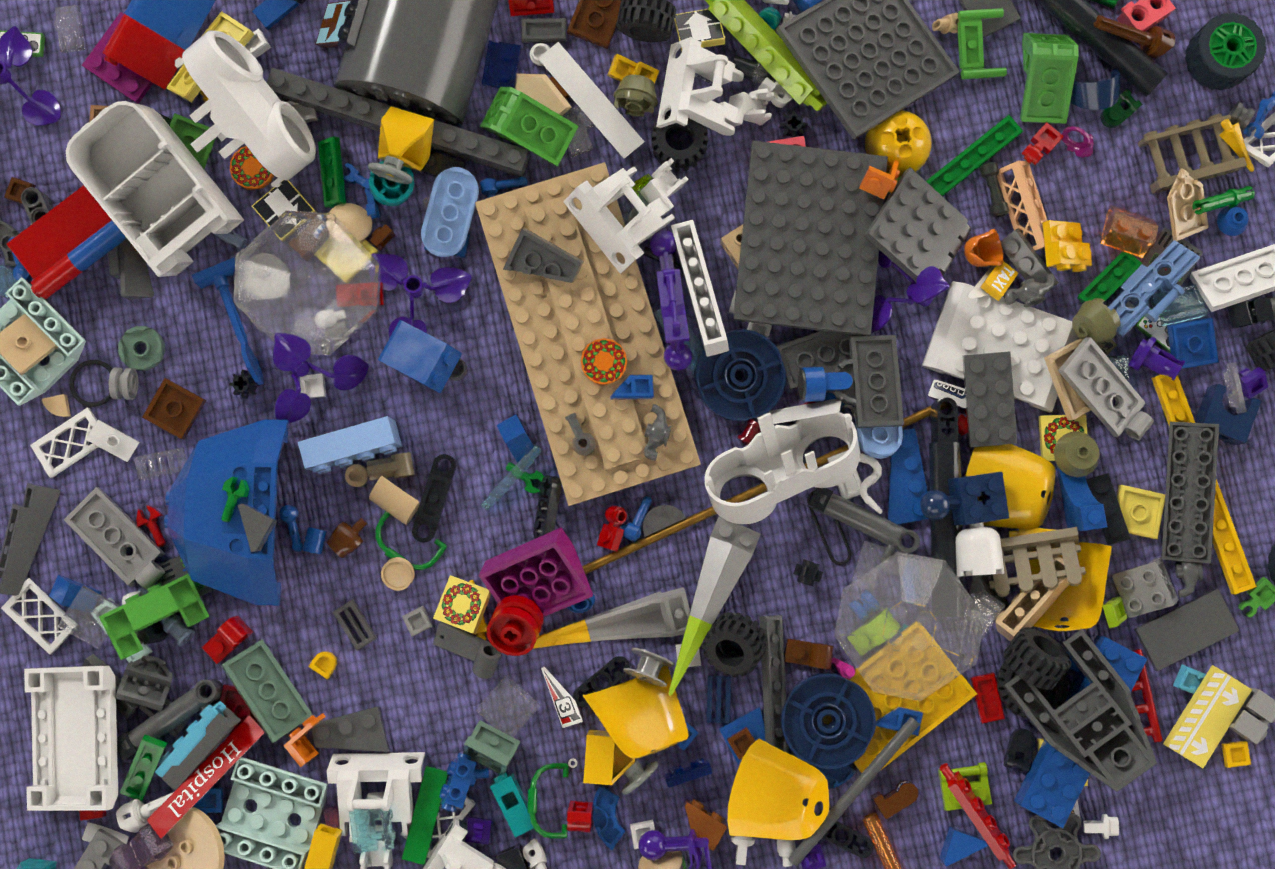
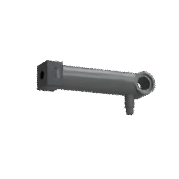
M817 487L808 507L821 514L824 513L887 544L881 559V563L885 565L888 564L896 549L901 553L908 554L917 550L920 545V538L916 532L873 513L833 493V491L827 488ZM907 535L912 538L913 545L911 548H905L902 545L901 539L903 536Z
M216 679L201 680L194 688L163 708L162 711L157 712L133 730L118 736L117 751L122 760L134 759L145 734L160 739L199 711H203L212 702L219 701L223 684ZM208 685L212 688L210 697L206 695V687Z

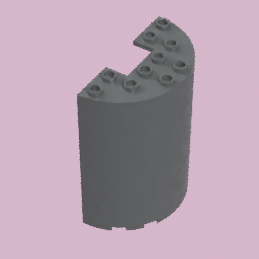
M368 0L355 46L344 49L334 88L377 102L378 99L383 101L392 99L402 106L409 107L410 104L415 105L420 113H422V116L432 119L438 117L452 125H456V123L463 124L498 0Z

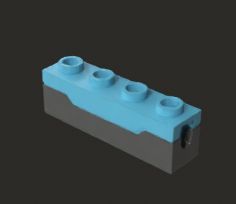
M221 701L214 706L209 704L200 713V716H202L200 721L195 720L186 729L188 734L185 737L181 736L172 745L175 749L171 753L168 751L160 759L159 763L161 765L155 773L162 777L174 791L211 755L241 721Z

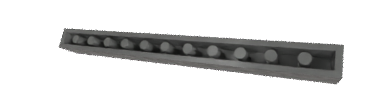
M275 68L271 69L267 84L282 101H292L304 107H311L316 112L380 132L382 117L391 107L390 105ZM434 120L431 149L508 174L524 177L530 160L528 150Z

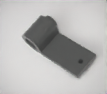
M442 622L439 623L433 645L474 661L473 673L482 679L491 678L497 668L501 652L497 651L490 642Z

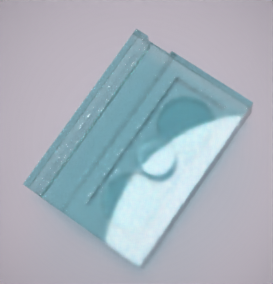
M1196 284L1182 287L1185 293L1182 296H1178L1158 316L1161 320V326L1207 315L1208 310L1204 307V301ZM1170 290L1156 293L1151 296L1150 301L1153 305V308L1170 292Z

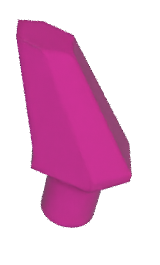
M834 657L832 658L833 666L842 677L851 679L855 675L853 666Z

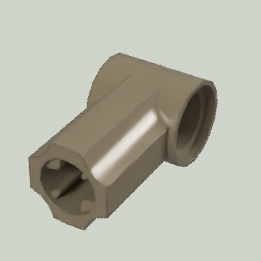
M411 452L367 461L369 480H379L381 476L384 478L414 476Z

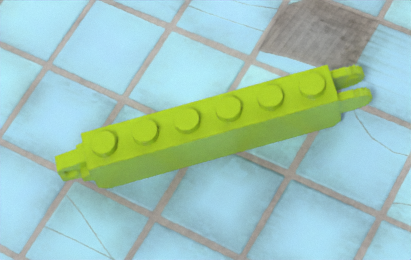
M705 0L710 5L708 10L799 105L803 103L807 106L811 105L816 111L823 109L827 102L783 40L745 0Z

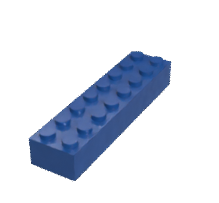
M1097 635L1093 643L1131 692L1147 658L1107 637ZM1081 671L1077 673L1068 691V695H1066L1065 702L1090 685V682ZM1044 739L1014 802L1063 828L1090 773L1049 745Z

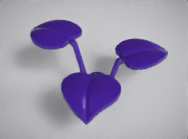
M13 26L0 38V84H11L28 101L22 106L23 117L28 123L35 126L56 123L61 118V107L53 94L46 90H36L30 98L11 79V72L9 71L11 66H24L30 61L33 53L29 41L16 26Z
M879 250V265L883 268H889L893 264L894 268L912 284L907 289L908 299L893 297L885 299L882 295L874 298L871 333L881 329L890 320L892 315L891 302L908 303L910 305L915 302L923 307L930 305L934 297L950 287L941 271L934 266H929L920 272L915 282Z
M372 253L370 256V273L373 281L382 282L383 290L388 292L393 291L398 284L404 285L405 292L410 297V318L402 316L393 320L389 326V338L399 320L427 333L425 323L422 320H414V299L423 294L424 288L430 291L435 290L436 298L441 302L455 303L464 296L472 280V276L461 269L444 267L435 270L431 274L430 280L433 286H430L426 282L422 283L418 276L411 275L407 277L408 267L403 258L393 254Z
M275 333L273 362L278 369L291 371V377L296 385V391L285 389L278 396L275 404L276 420H289V423L302 419L309 412L311 400L306 393H300L301 386L298 377L307 375L310 368L330 378H334V387L345 391L355 388L363 381L368 372V363L356 355H344L335 362L333 366L334 373H329L306 361L311 355V347L305 339L293 334Z

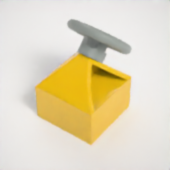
M391 106L382 117L380 125L378 159L384 160V164L369 163L368 169L372 173L402 184L412 183V177L401 171L402 166L418 171L423 169L430 158L434 119Z
M588 730L583 783L612 785L625 774L629 781L624 785L621 792L623 795H627L639 787L658 768L657 761H652L642 768L638 760L626 756L618 748L607 731Z

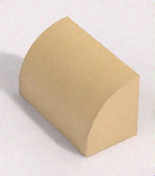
M383 476L379 478L369 496L370 501L406 526L416 514L420 505L419 501Z

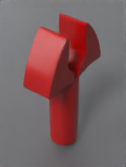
M146 505L150 512V518L146 519L143 511L138 509L137 526H147L158 547L166 545V541L157 524L158 518L163 516V514L156 508Z

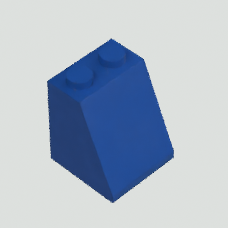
M399 320L378 361L409 379L441 393L463 353L447 343Z

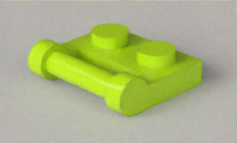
M985 762L977 763L976 766L951 769L953 773L959 771L963 777L979 775V781L970 782L972 791L976 797L981 798L984 805L992 804L988 770ZM938 769L944 810L963 809L948 788L945 776Z

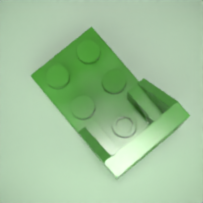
M1023 33V68L1027 74L1020 120L1023 122L1066 124L1079 57L1078 44L1069 35Z
M500 87L479 127L509 142L516 143L551 164L558 166L579 126L512 87Z

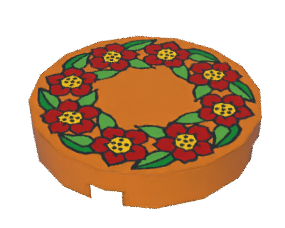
M247 146L236 151L230 160L229 170L232 178L240 187L247 190L265 188L274 177L257 160Z
M606 338L594 340L582 352V371L595 384L608 385L621 379L626 371V352L614 340Z

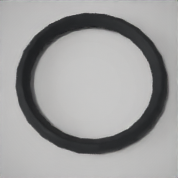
M88 360L82 362L73 370L69 380V388L74 399L80 404L88 407H97L107 403L112 398L110 392L101 401L87 402L81 399L75 391V377L83 367L90 364L101 365L109 373L112 367L100 360Z

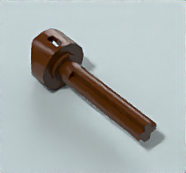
M1098 15L1096 22H1094V27L1139 43L1141 45L1140 49L1153 59L1161 57L1175 45V34L1159 26H1153L1147 31H1142Z

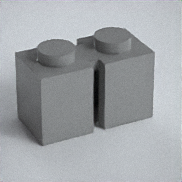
M1251 688V693L1242 705L1247 711L1239 710L1229 729L1247 742L1258 744V742H1261L1266 737L1268 724L1275 722V700L1260 689Z

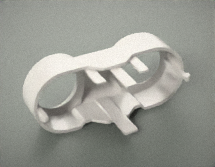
M209 30L183 52L182 58L179 57L175 60L177 68L183 64L185 65L192 79L209 99L189 116L197 123L211 111L210 118L215 123L191 143L196 152H199L216 137L221 142L226 138H233L230 143L219 151L221 156L226 159L245 143L257 160L270 173L278 177V179L271 183L272 187L277 188L282 185L281 182L283 180H290L314 161L316 154L315 142L306 122L293 106L281 101L263 79V70L257 59L237 40L223 32Z
M770 412L758 417L761 432L755 435L748 446L744 448L734 447L717 456L706 470L705 487L712 507L720 517L736 524H751L769 516L777 503L811 487L828 488L836 486L847 480L854 473L860 461L858 436L855 425L851 421L852 416L839 412L800 419L791 426H774ZM828 436L837 437L845 441L849 446V450L842 457L820 468L817 466L814 451L805 454L808 469L803 463L805 450L820 438ZM748 476L757 478L765 483L768 491L740 503H731L720 499V492L724 484L737 477Z

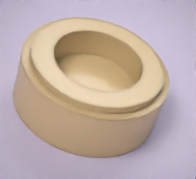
M359 464L349 466L345 472L346 482L353 487L364 486L369 479L367 469Z

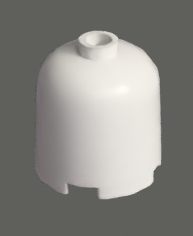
M984 523L969 524L970 528L958 533L955 542L957 576H965V574L966 576L1004 574L1001 541L996 530L984 527Z

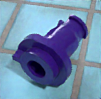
M1151 337L1149 341L1143 339L1128 366L1139 371L1143 365L1160 375L1172 378L1171 380L1174 381L1185 361H1180L1172 354L1154 346L1157 341L1156 338Z

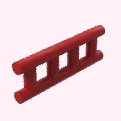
M1142 649L1132 650L1133 652L1143 656ZM1144 665L1138 677L1139 681H1136L1132 691H1142L1144 703L1135 705L1139 714L1147 712L1150 726L1143 728L1146 735L1152 736L1153 742H1161L1163 738L1146 666Z

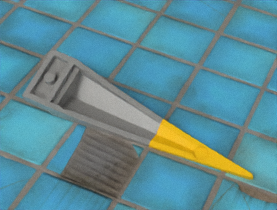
M682 587L664 593L660 591L540 635L533 649L592 641L675 637L685 633L690 614L685 589Z

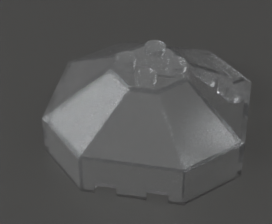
M285 211L270 227L265 228L256 236L252 243L236 254L234 303L274 343L275 333L293 334L305 339L309 343L311 354L331 355L379 312L381 265L334 213Z
M897 551L842 589L834 636L873 692L922 701L977 664L985 616L945 560Z

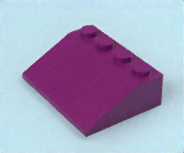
M562 527L486 560L478 575L497 603L508 596H524L533 600L540 607L544 617L593 596L575 547Z

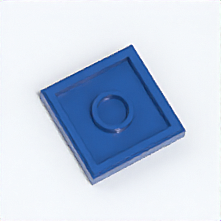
M1213 318L1167 325L1171 354L1176 359L1185 361L1182 369L1219 363Z

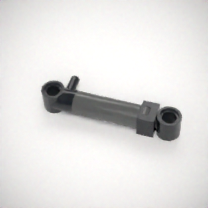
M1275 297L1240 302L1227 307L1232 329L1275 320Z

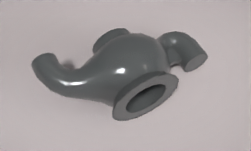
M1054 274L1046 275V283L1027 279L1021 283L1022 287L1019 289L1007 290L1004 294L1006 305L1015 303V299H1020L1024 302V307H1031L1046 300L1043 296L1054 286Z
M653 404L651 412L656 413L657 418L653 424L648 423L645 437L649 439L648 444L644 448V455L646 458L656 461L658 455L656 448L663 444L665 447L667 446L672 425L668 426L664 410L660 406Z
M1180 561V564L1175 565L1176 578H1181L1185 584L1184 589L1178 590L1179 598L1189 596L1194 591L1197 581L1203 580L1202 563Z

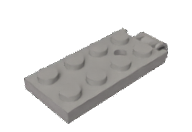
M1091 337L1084 338L1060 367L1059 373L1114 437L1120 436L1125 429L1128 436L1135 440H1140L1154 423L1150 415L1140 411L1145 401ZM1113 398L1116 400V403H1115L1114 406H1113V404H1112Z
M96 487L64 519L128 586L133 587L136 584L134 580H136L140 586L147 590L165 574L164 569L154 562L158 556L163 557L165 553L100 487ZM128 547L133 549V554L130 556L126 554Z

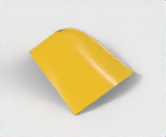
M1013 444L974 447L966 476L1002 472L1009 512L1008 519L981 523H984L986 526L1016 529H1033L1041 526L1053 499L1056 477L1054 465L1045 458ZM1043 490H1046L1045 498L1041 497ZM1051 491L1050 500H1049V503H1048V505H1047L1048 495H1049V492Z
M1079 542L1077 544L1081 547V552L1077 553L1079 566L1085 567L1086 574L1082 575L1081 584L1078 586L1069 585L1033 625L1034 627L1054 631H1072L1092 628L1098 622L1104 602L1112 546ZM1029 560L1031 574H1038L1041 571L1039 560ZM1067 617L1068 621H1060V619ZM1057 625H1067V626H1070V627H1068V628H1056V627H1054V626H1057Z
M667 666L661 667L658 679L667 684L666 687L656 686L634 678L613 687L583 695L615 744L630 758L648 756L688 739V729L676 691L669 696L672 678Z
M757 739L742 758L733 782L728 804L727 822L729 835L779 840H802L811 837L824 822L829 812L827 779L814 766L761 739ZM807 798L809 801L807 806L805 807L803 805V800ZM821 801L823 803V811L821 815L816 816L814 808L816 803Z

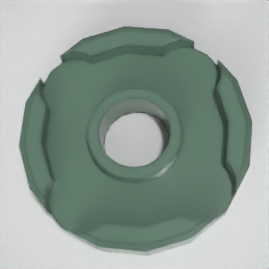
M135 326L128 329L118 343V354L121 361L129 368H134L137 371H148L155 368L162 361L165 354V343L162 336L156 330L146 326ZM140 343H145L147 346L143 354H138L136 351L137 345Z

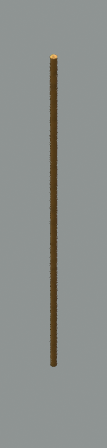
M944 403L940 405L941 411L948 408ZM931 406L903 418L904 425L902 428L931 416ZM846 444L816 458L817 466L820 467L828 463L827 458L849 450L848 445ZM763 482L724 501L731 503L744 502L766 492L767 487ZM711 506L618 549V552L613 551L582 566L585 574H588L717 513Z

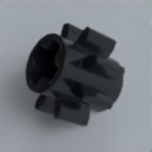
M793 110L790 116L783 115L782 119L784 122L779 124V128L784 129L783 137L789 136L794 138L797 135H804L802 129L808 126V123L802 120L804 114L799 116ZM790 123H794L796 129H792Z
M242 370L241 375L233 374V382L229 383V385L235 389L233 391L234 395L241 394L242 398L248 399L249 394H257L255 390L260 385L254 381L247 370Z
M803 559L802 565L796 564L793 574L798 575L797 582L813 587L815 581H821L823 572L819 571L820 564Z

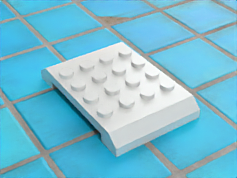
M952 281L922 367L964 380L962 355L1010 351L1014 398L1029 403V406L1051 413L1058 394L1044 357L1078 339L1073 329L1072 321L1033 307H1024V304L1016 301L1013 304L1006 305L1004 297L999 301L990 295L970 299L967 296L975 286Z
M110 666L24 669L25 692H31L33 785L27 787V811L113 809L118 797L116 683L115 675Z

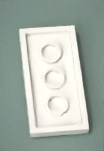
M1275 244L1191 272L1190 279L1211 312L1275 291Z

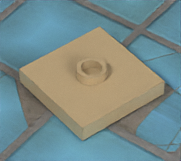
M23 314L0 332V355L21 376L58 348L26 314Z

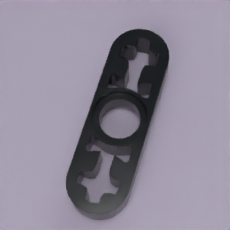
M546 475L542 479L533 529L535 539L555 529L562 487L558 476Z
M623 656L612 658L576 688L573 694L576 704L580 707L589 706L585 700L581 702L578 700L580 690L586 692L590 689L587 686L589 682H591L593 689L598 692L612 687L627 674L626 672L618 670L613 674L617 678L612 680L611 675L605 669L608 667L610 671L615 668V661L619 663L624 661L625 665L623 668H630L627 658ZM598 675H605L608 678V685L606 687L599 688L596 686L595 678Z
M839 821L834 823L836 825L831 829L830 836H827L829 833L827 831L822 837L860 858L869 857L874 849L873 842L868 836ZM839 829H845L848 832V837L843 842L835 839V833ZM853 834L856 835L854 837L855 841L863 843L864 840L866 841L867 850L862 849L859 852L858 846L851 843Z

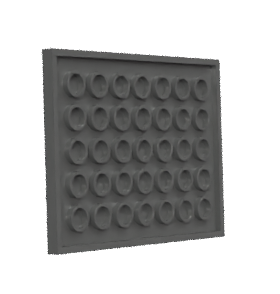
M752 140L733 314L734 321L862 336L871 335L879 249L864 235L881 210L884 199L859 189V186L869 166L886 172L887 156Z

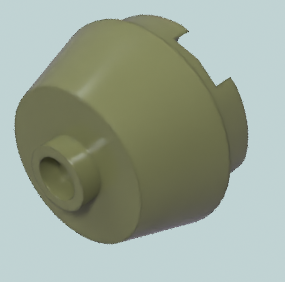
M641 75L625 76L613 94L615 99L614 106L626 109V114L631 116L643 117L645 112L652 114L658 104L654 82Z
M1095 298L1084 302L1074 316L1072 326L1080 339L1091 337L1095 343H1100L1114 338L1117 327L1121 325L1120 318L1115 309L1110 310L1103 304L1105 300Z
M1074 431L1063 435L1057 441L1054 448V458L1058 468L1065 474L1073 477H1083L1093 472L1100 460V451L1096 441L1091 436L1083 432Z

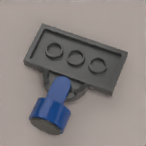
M896 335L852 336L849 338L850 359L844 360L837 365L833 373H825L823 367H802L799 371L798 392L803 402L824 401L826 391H832L835 397L842 403L855 406L856 428L900 427L904 425Z

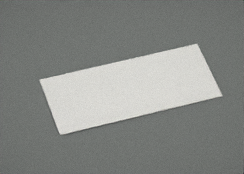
M833 399L770 410L769 412L772 415L773 423L777 424L839 413L841 401Z

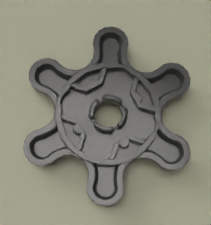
M1076 814L1069 815L1063 828H1051L1043 817L1033 815L1029 819V827L1034 833V842L1030 846L1016 847L1013 851V859L1018 864H1032L1036 869H1079L1080 865L1084 862H1096L1099 860L1101 851L1094 844L1083 845L1078 841L1077 832L1082 823L1080 817ZM1058 847L1061 849V856L1053 860L1050 857V850Z

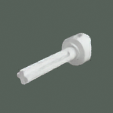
M172 793L145 805L139 799L123 804L116 812L119 827L133 833L148 828L150 824L147 819ZM130 814L131 817L126 819L125 815Z

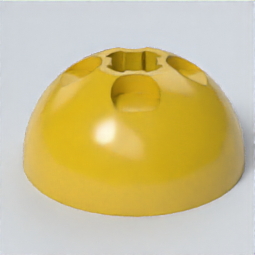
M903 110L867 131L865 137L866 154L887 156L886 173L889 172L894 160L898 161L897 170H900L899 176H902L905 170L910 167L915 172L919 170L927 161L932 146L931 134L925 122L917 115Z

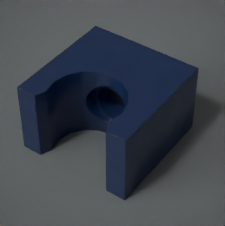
M1215 384L1207 387L1195 423L1219 424V440L1234 446L1245 444L1262 400L1256 398L1244 400L1240 403L1237 413L1232 415L1226 411L1222 402L1226 386Z

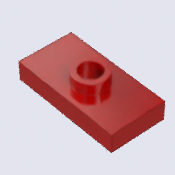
M995 673L970 677L972 687L977 693L975 700L980 722L983 724L1005 719Z

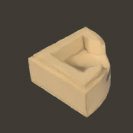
M66 394L42 399L45 408L52 414L60 417H71Z

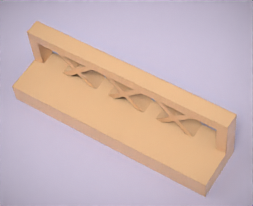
M1016 161L1000 168L997 179L1004 201L1008 204L1009 217L1014 231L1016 229L1023 230L1025 238L1028 233L1033 235L1037 244L1033 246L1035 251L1045 249L1042 222L1048 220L1030 164L1027 161ZM1013 170L1015 176L1012 185L1006 183L1003 173ZM1014 191L1019 192L1022 199L1019 206L1012 203L1011 197ZM1021 212L1028 216L1029 220L1026 227L1019 224L1018 218Z

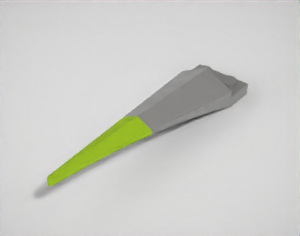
M718 516L709 537L669 689V696L674 693L706 634L753 555L761 535L742 525L729 522Z

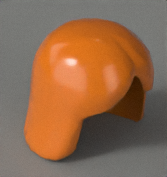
M995 229L974 236L965 243V257L971 265L985 267L1001 266L1003 264V248L999 234Z

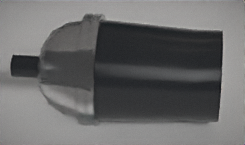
M738 55L735 56L733 60L735 68L742 71L744 78L750 80L751 83H762L766 77L772 80V76L768 74L767 70L759 62Z

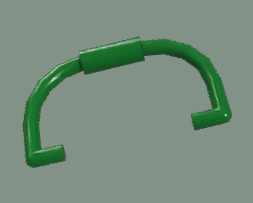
M385 511L376 527L375 538L378 546L385 552L384 555L390 559L395 557L406 559L383 543L381 529L390 515ZM436 539L434 544L439 546L440 549L429 562L422 565L412 564L414 570H424L432 567L442 556L447 545Z
M567 763L546 764L536 771L531 780L530 789H528L530 821L535 831L541 836L551 839H565L568 836L567 824H562V833H551L540 828L536 821V785L541 774L551 769H563V777H569V765Z

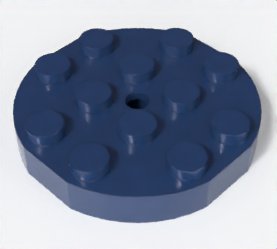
M737 329L726 333L729 351L707 357L703 347L695 363L694 381L701 401L711 412L727 420L746 421L766 414L777 404L784 391L786 370L780 352L771 340L755 331ZM737 371H741L743 374L741 380L735 378Z
M818 673L798 682L791 689L781 710V729L788 746L797 757L818 768L836 769L855 762L865 753L875 733L876 716L869 696L858 684L836 673ZM824 716H831L832 722L825 724L823 722Z

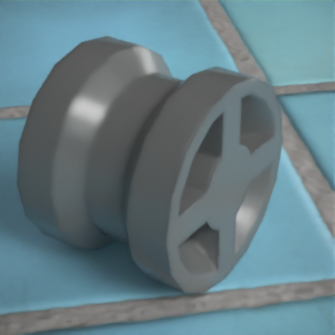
M1238 101L1229 112L1232 118L1230 122L1235 124L1239 122L1240 129L1244 130L1253 118L1255 110L1245 108L1243 103Z

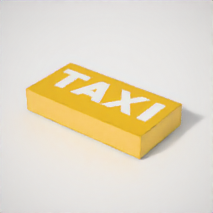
M1003 262L1001 266L993 268L980 287L999 301L1018 275V272Z

